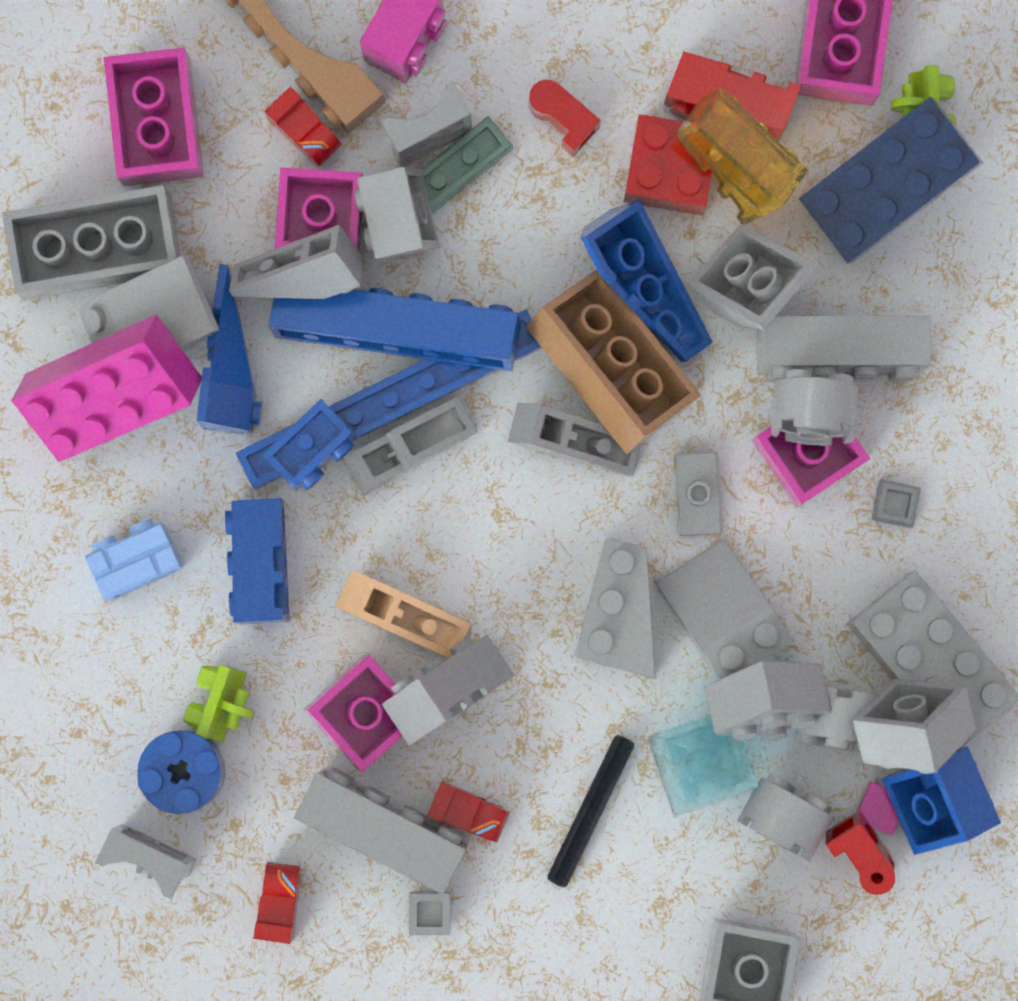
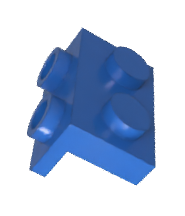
M320 399L262 456L296 492L301 487L309 490L324 476L325 473L321 468L332 458L336 462L340 461L352 450L355 445L351 440L356 435Z

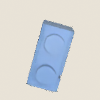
M148 519L130 527V536L116 541L114 536H110L91 545L94 552L85 555V559L105 601L110 602L183 569V564L163 523L153 524L152 519Z

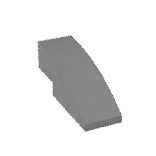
M457 396L390 430L383 437L351 452L344 461L362 494L365 495L436 457L478 431Z

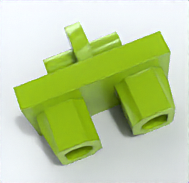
M927 65L924 67V70L908 74L909 84L902 85V98L891 101V111L903 113L904 117L930 96L935 98L940 105V101L953 98L955 78L940 74L939 66ZM946 113L956 126L954 114Z
M221 664L219 668L202 666L197 678V686L210 691L207 703L204 706L191 702L187 706L183 722L196 729V734L201 737L223 742L228 728L237 730L241 716L253 719L256 711L245 707L250 692L242 689L247 672Z

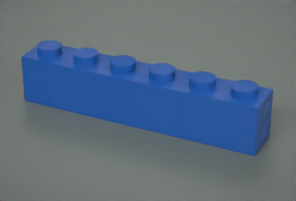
M371 288L369 292L353 289L348 293H340L326 299L274 298L268 325L274 337L279 339L512 372L521 329L518 313L513 312L510 307L493 304L488 309L474 307L471 302L462 299H450L449 303L433 301V298L419 293H412L409 297L394 296L391 291L382 288Z

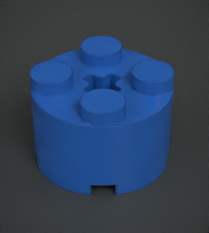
M178 730L164 733L152 740L140 757L137 769L138 786L146 799L162 811L173 814L195 811L210 803L220 792L225 779L223 757L213 740L201 737L196 734V731ZM185 761L188 763L186 771L191 776L190 778L178 781L175 779L177 773L173 770V766L180 765Z

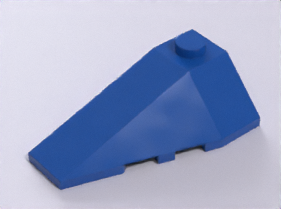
M640 200L610 209L583 228L581 240L599 274L681 362L690 360L713 343Z
M219 264L212 311L219 331L209 336L207 340V359L211 361L210 368L203 367L196 421L204 430L252 435L253 425L260 426L262 402L256 401V390L237 299L229 292L232 278L231 271L228 265Z

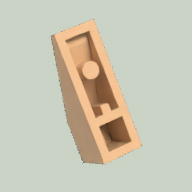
M351 570L335 605L338 609L447 658L453 656L449 650L464 640L471 625L467 621L354 570Z

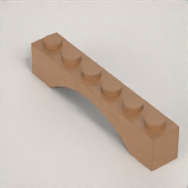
M225 0L231 8L238 4L247 15L243 21L257 38L264 35L273 45L269 52L282 68L290 65L299 77L294 80L309 99L315 95L325 107L320 111L335 129L341 125L349 134L385 104L383 93L358 64L333 59L312 50L298 41L279 23L265 0Z

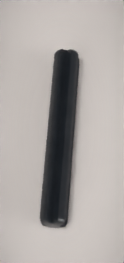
M616 735L613 738L547 875V879L551 883L563 888L568 886L634 749V743L621 735Z

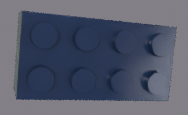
M930 96L806 192L799 200L845 261L852 263L984 162L936 99Z

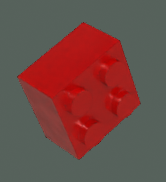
M639 114L624 203L640 200L643 206L703 215L707 205L719 127Z

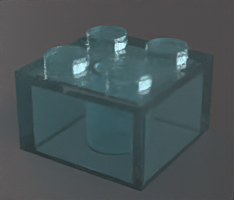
M711 715L655 733L648 739L674 818L750 793L759 787L743 740H733L732 735L715 734Z

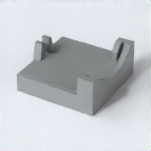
M454 82L446 85L445 92L438 105L423 116L411 120L394 119L391 117L381 120V124L390 138L393 154L400 167L410 165L462 137L472 129L471 113Z
M122 824L111 828L95 863L103 867L112 863L127 862L137 865L136 872L139 874L144 868L149 872L147 878L152 879L154 876L162 890L163 896L172 899L181 880L190 875L197 859Z

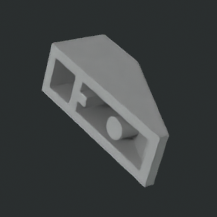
M337 225L234 264L229 292L233 297L326 299L340 293H348L354 288L361 286L364 258L342 227Z
M534 403L517 404L507 441L538 452L627 476H633L641 447L640 444L626 454L603 424L543 404Z

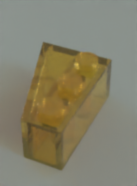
M721 87L701 98L675 133L702 171L710 169L717 178L720 185L716 190L723 199L730 196L740 210L736 217L743 225L784 206L809 171L798 161V157L794 152L780 144L769 133L768 128L763 123L755 120L740 106L739 101L733 95L725 92Z

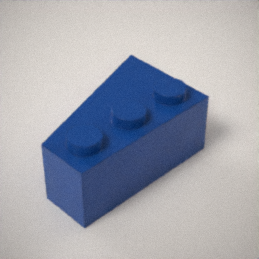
M281 498L231 501V510L225 511V529L227 535H232V551H227L228 575L232 576L233 592H229L230 616H233V623L243 625L290 622L284 500Z

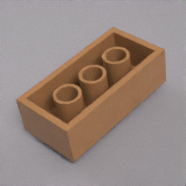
M595 270L543 306L525 326L626 454L680 415L701 396L640 317L603 279L598 270Z

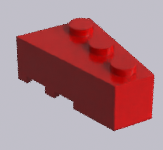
M683 51L664 105L671 107L670 112L677 117L686 120H692L693 116L707 121L708 126L719 127V133L730 134L731 131L746 136L745 141L749 144L766 149L768 145L777 146L802 85L789 82L787 89L765 83L767 78L765 74L753 72L751 78L731 70L730 64Z

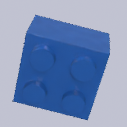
M968 746L959 748L936 773H920L917 770L901 768L882 778V782L914 855L969 841L1001 824Z

